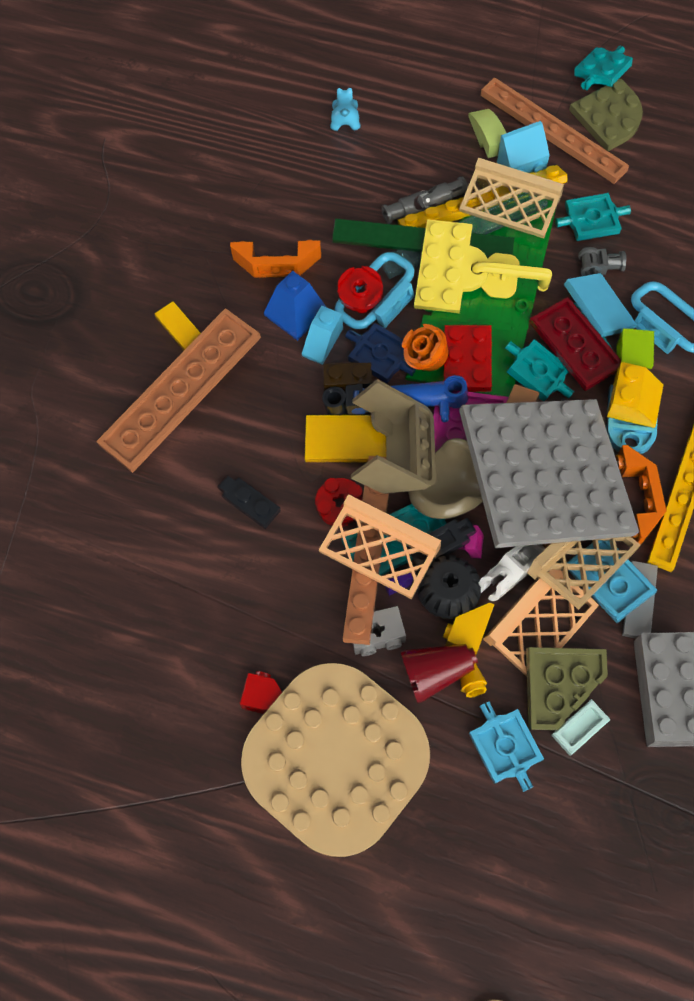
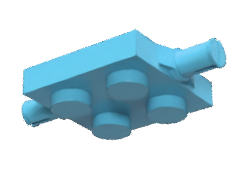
M490 701L482 704L479 707L482 709L487 721L481 727L469 732V735L493 783L496 784L506 778L516 777L523 792L533 788L534 786L528 778L526 771L532 765L543 761L544 758L519 710L497 716Z

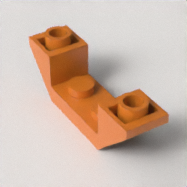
M298 241V256L255 257L253 242H230L233 260L254 278L286 277L292 271L300 276L321 258L320 241Z
M622 445L618 455L615 456L622 478L640 476L639 486L641 490H644L645 494L644 510L646 513L635 515L639 533L631 536L639 544H642L667 510L657 465L630 446Z

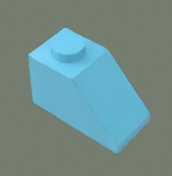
M324 306L320 307L310 325L302 351L303 357L323 365L343 330V315Z

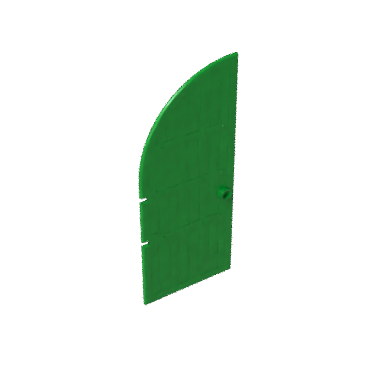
M528 195L518 200L522 204L531 200V197ZM547 199L538 201L542 211L550 208L553 201ZM515 201L503 204L506 210L517 206ZM534 204L523 208L527 217L538 213ZM500 206L488 209L492 215L502 213ZM519 210L509 214L511 221L518 222L523 220ZM555 212L544 239L472 215L462 218L458 223L472 224V233L515 237L513 256L518 259L519 265L542 268ZM541 217L530 221L533 228L542 230L544 223ZM518 278L516 292L513 296L506 299L489 297L481 287L474 291L463 292L460 314L425 310L432 312V315H423L420 328L424 327L423 324H430L445 332V325H492L491 392L474 393L509 397L516 379L509 375L507 371L513 365L516 357L506 350L505 347L512 341L519 348H524L538 288V280ZM444 365L435 371L416 369L413 376L407 373L405 379L419 383L444 381Z

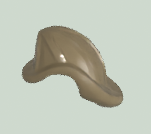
M460 438L447 440L435 452L436 482L425 490L408 491L412 505L423 515L435 519L459 516L474 509L483 502L467 440Z

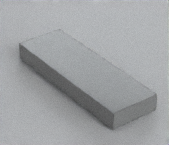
M632 561L631 563L656 588L658 565ZM655 594L624 618L622 636L636 639L641 633H651Z

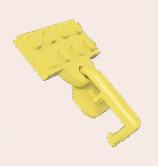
M427 219L414 308L460 314L463 292L474 291L481 287L489 297L510 298L516 292L518 278L538 280L537 289L541 292L548 289L552 277L550 269L520 266L518 259L511 254L495 253L487 258L480 249L470 246L472 224Z

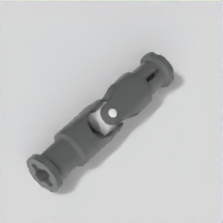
M460 176L456 181L448 184L444 182L434 186L429 191L423 190L400 198L398 202L387 206L384 204L381 206L383 218L387 224H391L392 220L424 211L432 207V204H445L447 201L452 200V198L460 195L465 196L468 184L465 178ZM417 196L418 204L422 207L418 210L414 206V199Z

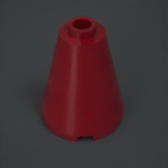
M466 644L410 649L400 652L417 703L425 701L475 670L473 664L478 663L473 647L468 649Z

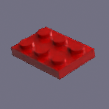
M445 325L444 334L449 353L444 363V381L450 376H460L465 379L468 392H491L492 325Z

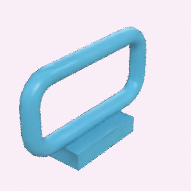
M386 252L377 257L369 266L370 268L378 271L385 262L392 261L405 269L404 276L362 320H356L345 313V306L339 298L335 304V311L343 315V322L353 329H364L377 320L379 325L386 328L415 296L412 284L410 283L414 277L415 270L410 261L394 252ZM362 285L361 287L356 286V292H358L364 285Z
M655 281L647 282L639 287L631 296L632 306L639 312L635 319L637 324L635 328L637 330L654 331V344L666 354H669L676 344L684 350L694 353V343L688 341L641 302L640 298L649 291H657L693 321L694 308L662 283Z

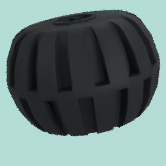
M454 555L437 557L436 561L433 560L417 588L418 598L425 609L434 616L441 617L442 619H455L457 616L473 610L481 596V587L478 585L480 577L474 566L463 558H458ZM447 581L452 582V588L448 587Z

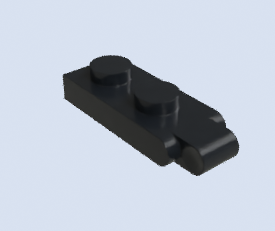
M227 475L217 486L223 492L221 496L227 502L264 529L269 526L281 511L279 506L238 477L233 480Z
M468 518L460 522L457 519L452 520L429 533V535L441 540L440 550L433 560L436 561L437 557L443 555L447 556L470 542L469 537L477 531ZM421 552L409 554L416 566L424 564L428 557Z

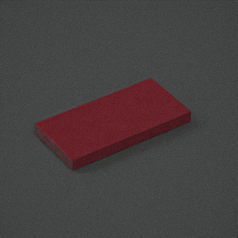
M569 297L530 318L529 323L584 391L617 373L621 359Z

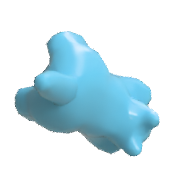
M351 88L347 90L337 89V100L332 102L333 111L330 128L334 131H338L342 125H349L354 131L361 127L357 110L358 102L353 99Z

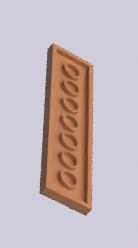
M225 308L96 441L98 445L133 473L261 338L260 333Z

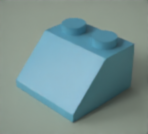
M538 121L501 135L497 163L527 173L546 169L550 154L543 123Z

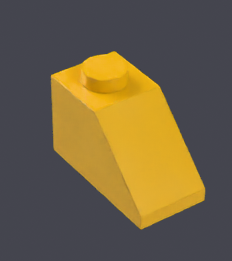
M487 603L457 616L453 625L448 623L443 638L448 639L446 646L466 644L468 649L473 647L476 655L494 604Z

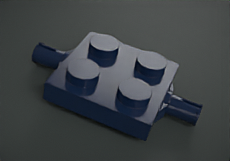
M376 323L362 335L351 329L347 331L345 338L356 343L354 350L348 356L349 362H371L372 375L385 383H388L400 369L410 376H413L416 372V369L410 367L404 359L403 339Z

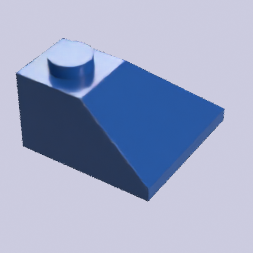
M292 271L276 286L264 311V316L298 341L309 330L320 307L326 306L311 284Z

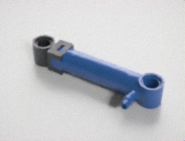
M455 375L448 377L445 381L391 386L427 407L439 406L442 422L449 421V407L461 408L468 401L467 383L464 378ZM363 384L346 385V394L340 387L333 386L328 388L322 396L327 414L347 415L348 413L349 415H366L367 410L352 403V399L366 388H363ZM455 390H456V391H460L459 393H456V394L451 393L452 391H455Z

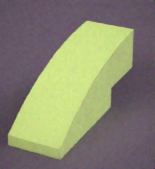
M490 109L469 113L468 116L480 147H484L488 158L498 156L501 135L506 134L498 117Z

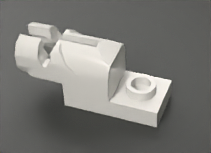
M541 544L515 546L503 556L495 567L480 579L478 585L481 587V593L491 583L494 586L502 580L496 586L497 590L488 599L496 601L527 576L533 560L545 548Z

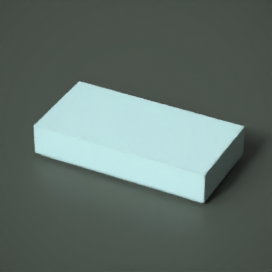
M591 699L551 736L571 756L608 723L610 718Z

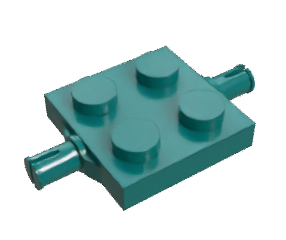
M621 45L615 51L596 47L575 67L574 76L585 79L581 83L583 90H588L592 84H603L611 87L632 66L633 58L623 54L625 48L621 47Z
M609 193L566 200L565 209L568 216L556 218L555 224L557 228L569 225L573 229L577 241L620 234L622 228L618 218L622 215H630L631 207L630 205L616 207L611 201Z
M535 339L529 346L523 349L519 348L512 341L505 347L506 350L516 357L507 373L524 387L540 392L539 399L543 402L556 390L567 399L573 394L574 390L563 383L569 371L554 354Z

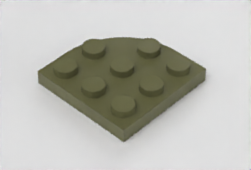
M621 78L611 87L604 86L570 104L569 111L607 151L625 143L634 136L639 128L643 113L638 96Z

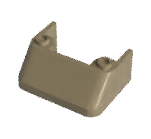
M377 379L353 398L352 403L370 412L373 428L386 436V459L376 455L353 472L351 479L383 494L425 490L436 482L433 414L424 404Z

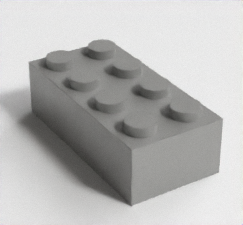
M694 632L641 633L633 642L647 747L694 746Z

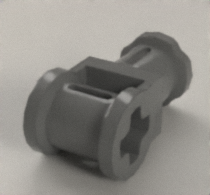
M587 247L578 253L579 259L582 261V276L598 273L606 275L607 270L613 269L625 271L626 253L624 251L607 254L606 249Z

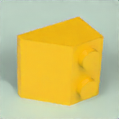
M621 362L614 378L607 417L655 428L663 384L646 367Z

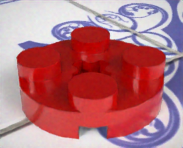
M368 266L356 269L354 267L349 268L338 280V296L340 301L346 308L352 311L366 313L369 309L374 308L382 299L384 291L379 273ZM365 285L364 292H356V286L361 287Z
M346 478L327 479L317 491L315 498L316 509L321 519L333 526L344 507V504L341 507H336L335 499L344 498L345 501L349 494L362 501L363 490L360 485ZM346 515L341 524L342 527L348 526L355 519Z

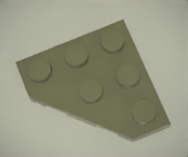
M526 648L528 729L558 730L565 723V720L573 711H576L597 685L607 678L606 649Z

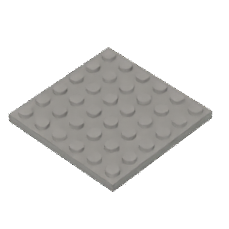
M597 399L470 404L461 406L459 412L495 548L631 537L639 533Z

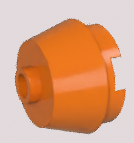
M423 324L424 327L418 328L415 331L411 329L404 337L402 342L404 359L414 369L435 371L442 367L448 358L449 351L446 336L438 327Z

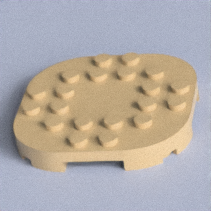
M327 663L314 666L299 674L254 725L244 743L241 767L245 784L256 802L301 842L320 854L331 857H346L361 853L373 846L415 795L428 772L430 747L425 730L415 715L377 683L356 668L344 664Z

